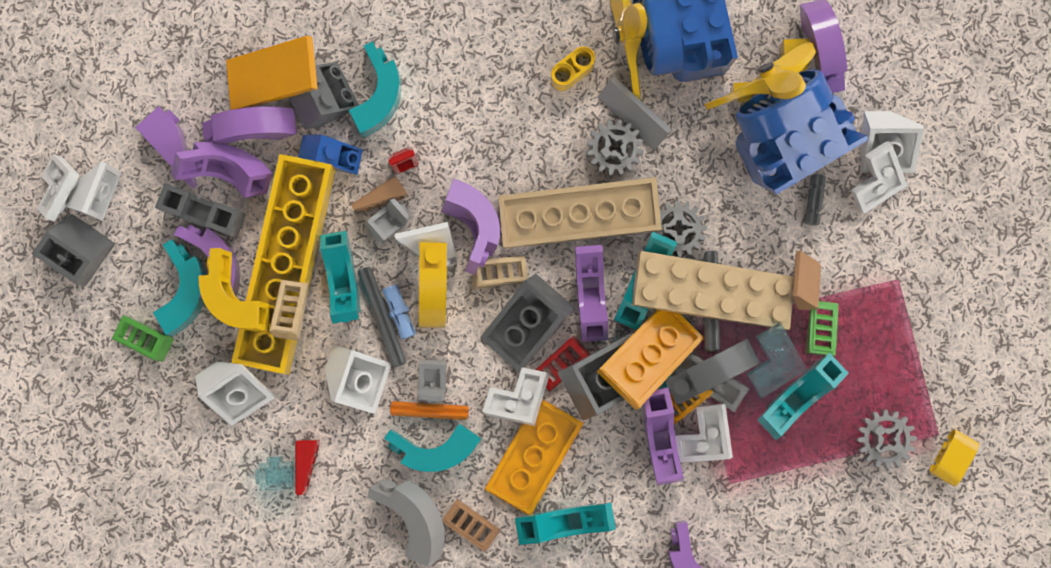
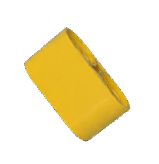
M586 46L578 47L558 62L551 71L552 86L556 90L566 91L593 70L595 63L593 50ZM584 56L589 59L590 63L586 66H581L576 62V59ZM560 72H565L570 78L566 82H560L555 76Z
M953 429L947 436L949 438L948 442L945 441L934 460L936 463L931 465L929 472L955 487L960 483L979 449V443Z

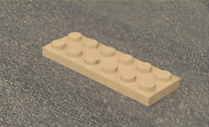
M656 177L498 196L504 249L662 231Z
M640 251L637 258L632 306L786 331L790 330L794 277Z

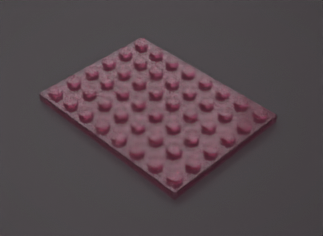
M899 279L819 297V301L838 303L836 354L833 357L845 368L848 374L835 389L811 405L776 440L757 419L785 388L824 357L805 353L810 310H799L796 304L793 303L790 330L786 331L719 320L720 349L718 353L748 339L760 362L756 366L733 377L750 389L735 412L726 407L733 457L724 459L723 462L729 484L862 454L857 451L862 446V443L855 441V438L861 437L862 433L856 429L857 427H865L862 419L868 418L871 420V412H877L879 416L881 410H888L889 416L892 411L899 412L898 419L907 417L908 420L905 425L914 426L915 429L910 432V436L917 437V440L939 436ZM817 309V314L831 315V310ZM816 319V324L829 326L830 321ZM704 324L693 326L704 337ZM816 330V335L828 336L829 331ZM704 339L696 347L697 355L704 360L718 354L705 352ZM815 340V345L827 347V342ZM710 396L708 397L710 405L721 404ZM881 421L878 424L886 428L892 422ZM901 433V434H900V443L902 444L903 438H902V433ZM869 434V444H870V445L872 444L871 434ZM889 434L882 435V437L884 438V442L882 444L890 443L887 440Z

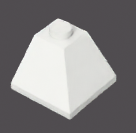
M865 111L861 133L867 135L869 140L861 144L862 173H871L864 155L886 141L893 145L902 172L915 173L924 132L923 125L891 111Z
M101 161L78 179L76 188L70 192L66 199L67 204L65 207L103 221L122 172Z
M448 222L395 234V238L400 246L418 257L420 242L447 243V267L452 266V261L457 260Z
M333 344L325 367L331 401L375 414L392 364Z
M216 362L195 376L198 397L231 426L275 398L274 394L242 364Z

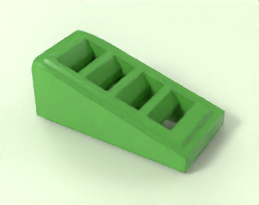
M819 301L818 309L831 310V315L817 314V309L810 310L805 353L821 356L831 353L832 356H835L838 303ZM816 319L830 321L829 326L816 324ZM816 330L829 331L828 336L816 335ZM815 340L827 342V347L815 345Z
M125 315L122 316L112 337L113 340L153 360L161 362L164 361L174 341L173 337ZM132 325V331L128 339H125L124 336L129 326ZM139 330H142L137 343H133ZM149 334L152 335L147 347L144 348L143 346Z

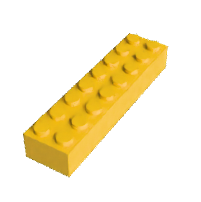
M279 154L246 301H260L269 304L268 332H253L239 329L231 363L290 375L297 340L273 337L269 330L281 280L308 283L309 292L320 244V235H322L336 173L335 168L331 164ZM286 291V295L299 297L300 293ZM285 302L284 306L297 307V304ZM286 313L282 315V317L294 318L295 316ZM281 324L282 327L292 328L291 325Z

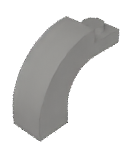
M384 479L369 488L367 498L393 509L404 520L409 535L405 557L427 567L442 557L445 541L443 521L435 503L422 488L409 480L397 486L395 482Z

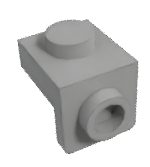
M392 198L384 208L369 218L364 225L382 244L403 228L410 219L406 207L402 203L397 202L395 198Z
M420 360L417 399L424 400L427 403L444 401L446 392V361Z

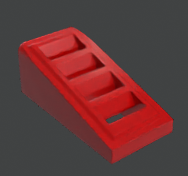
M407 147L388 157V161L397 175L419 166L412 147Z
M575 336L567 340L535 369L544 372L543 370L547 367L557 378L554 382L548 378L546 388L549 392L562 382L557 373L559 371L552 365V362L555 360L562 369L568 367L559 355L563 353L573 364L591 354ZM571 346L581 358L577 360L568 348Z
M296 440L295 442L296 495L306 494L320 440Z

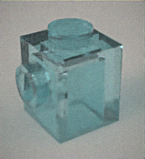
M283 456L267 457V462L259 463V468L255 470L256 485H260V491L294 489L295 461H283Z

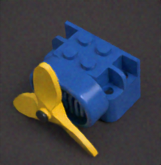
M610 0L616 27H613L615 43L622 42L630 69L632 92L640 100L639 45L641 46L645 65L651 75L658 76L672 73L673 77L680 82H690L725 75L738 58L725 0H633V4H631L630 0Z
M811 42L798 45L778 60L760 66L758 68L760 75L749 84L704 104L706 110H709L740 97L757 94L742 104L736 112L735 118L742 132L738 134L735 144L752 181L776 195L869 140L867 135L856 131L852 123L855 120L853 113L847 111L840 97L832 94L824 74L816 69L802 71L816 53L815 47Z

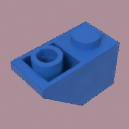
M303 135L298 158L331 164L336 171L358 175L363 149L324 135Z

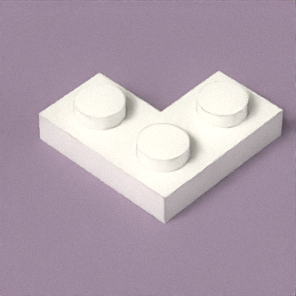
M887 141L864 155L872 176L851 189L857 208L863 214L907 186L893 145Z
M53 154L41 176L49 187L37 209L46 219L55 222L57 216L64 211L66 199L70 192L76 188L79 174L62 157Z
M522 367L515 392L490 387L482 412L487 416L535 426L549 375L547 372Z
M714 404L696 407L700 433L679 434L675 436L680 463L732 458L726 405Z

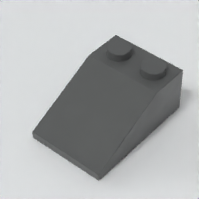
M535 274L524 281L480 338L520 373L521 368H525L576 308L541 277Z
M634 332L557 372L582 420L595 417L625 400L597 371Z

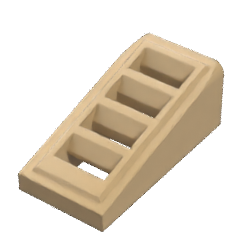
M525 256L487 259L484 265L486 280H482V267L480 266L475 275L472 274L473 289L524 283L528 279ZM512 263H517L519 277H514ZM504 264L507 267L508 278H503L502 265ZM491 266L496 267L497 279L492 278Z
M281 280L269 330L273 337L297 341L300 339L308 283ZM286 291L298 292L300 294L299 297L286 295ZM284 303H296L297 307L284 306ZM283 313L295 315L294 318L282 317ZM281 324L291 325L292 328L282 327Z

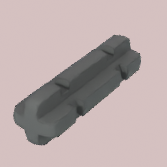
M813 174L810 179V186L812 188L809 189L806 208L808 212L805 215V224L811 226H818L821 219L819 212L822 211L824 190L822 188H824L826 183V176L821 174Z

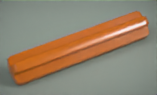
M393 401L390 405V415L467 420L469 417V407L463 405Z

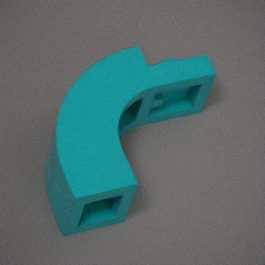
M373 41L363 46L377 73L378 82L376 90L369 100L349 110L363 138L379 131L390 121L397 110L401 98V78L394 59L387 62L388 59L382 47L376 48Z
M347 231L320 235V251L329 285L330 318L332 324L347 323L359 319V312H361L360 296Z
M652 232L644 252L672 256L677 242ZM635 268L614 321L638 330L649 308L632 306Z
M171 239L163 244V247L178 270L179 288L174 298L154 311L153 314L164 333L173 337L187 328L201 312L204 301L200 297L199 275H206V271L201 259L194 256L188 260V257L191 255L186 246Z
M831 353L827 354L785 388L766 407L767 409L757 420L775 440L780 438L811 405L835 389L848 372Z
M458 424L450 438L443 445L432 449L421 448L413 444L393 429H390L384 437L389 442L387 444L388 448L399 455L402 451L406 453L400 462L401 464L424 472H437L456 466L464 461L482 440L481 437L462 424Z
M611 502L578 505L515 518L519 545L537 544L573 535L616 530Z

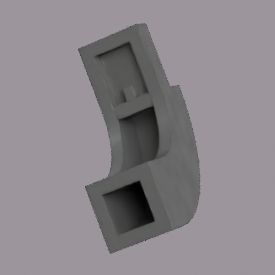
M746 339L666 379L665 382L678 405L745 372L760 362L749 340Z

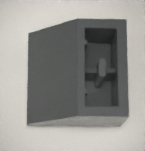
M338 62L315 65L318 89L289 97L304 130L324 126L350 113V109L359 105Z
M71 214L47 231L31 254L73 283L85 287L116 243L74 214Z

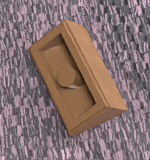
M797 251L795 254L792 296L799 310L818 309L821 265L802 251Z

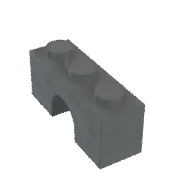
M164 183L155 208L163 213L237 239L246 216L238 209L216 201H208Z

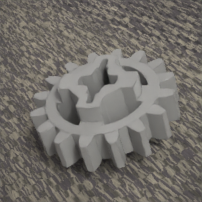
M609 119L607 127L598 124L599 132L591 131L590 133L594 141H587V146L592 148V150L587 152V157H594L591 165L596 166L599 164V173L601 174L606 169L608 170L609 177H612L614 171H617L619 177H622L624 169L631 173L633 170L631 164L638 165L640 160L636 156H642L644 150L638 148L643 144V139L636 140L639 131L631 132V123L624 127L622 126L621 119L617 121L616 125H613ZM612 132H619L624 135H614ZM602 139L605 146L598 153L597 145L599 140ZM611 143L615 146L620 145L619 153L616 150L610 151ZM632 144V155L629 158L626 153V147ZM606 161H617L618 165L609 164Z
M676 200L674 207H671L667 202L664 205L665 211L660 209L661 223L669 214H672V221L669 224L662 225V231L655 233L667 236L669 239L677 242L674 249L677 257L681 258L682 252H685L689 257L692 255L691 248L695 250L700 249L701 246L697 241H705L706 239L701 232L706 231L707 226L700 223L705 217H697L696 213L699 208L696 207L690 210V202H686L681 207L679 200ZM683 214L687 215L693 223H689L683 217ZM676 223L679 224L680 228H684L680 236L677 235L676 231H672ZM695 234L693 240L684 246L685 237Z
M881 410L880 416L877 412H871V420L868 418L862 419L865 427H857L856 430L862 434L861 437L855 438V441L862 443V446L857 451L860 453L866 452L864 457L866 462L874 459V467H880L883 462L884 469H891V462L896 467H900V459L910 460L907 452L916 450L910 443L917 440V437L910 436V432L915 428L914 426L905 425L908 420L907 417L898 419L899 412L892 411L889 416L888 410ZM881 421L892 422V424L888 425L886 428L879 425L878 423ZM901 433H902V438H903L902 444L900 443V434H901ZM869 434H871L872 437L871 445L869 444ZM883 434H889L887 438L890 442L889 444H882L884 442ZM886 450L894 454L893 456L886 458L879 456L880 454H883Z

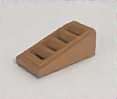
M393 176L352 203L351 206L357 213H362L386 205L392 198H395L396 201L408 197V194L397 177Z
M458 498L442 519L444 524L484 552H486L501 531V529ZM462 509L465 511L457 523L453 522L452 519ZM470 515L473 519L464 530L461 528V525ZM479 521L482 525L475 535L472 536L470 531ZM486 527L489 528L491 531L484 541L480 542L478 540Z

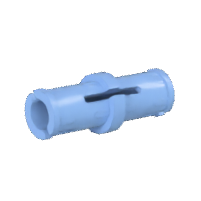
M398 284L383 289L382 292L390 309L389 316L393 318L400 339L416 335L417 333L408 313L410 309L403 301Z

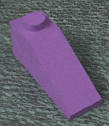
M158 106L135 128L172 167L175 152L188 151L183 130L177 125L180 119L170 109L165 112ZM196 177L183 179L192 188L198 185Z

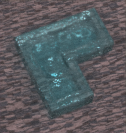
M780 323L775 324L756 336L768 360L746 373L761 398L807 370Z

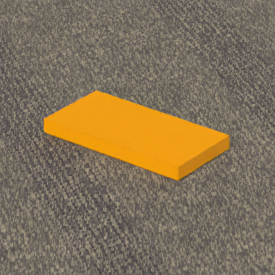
M307 35L226 60L231 110L256 107L318 89L313 37Z
M656 310L602 365L597 373L637 410L700 344L704 337L680 313Z
M542 399L535 426L521 424L484 490L525 514H532L584 423Z

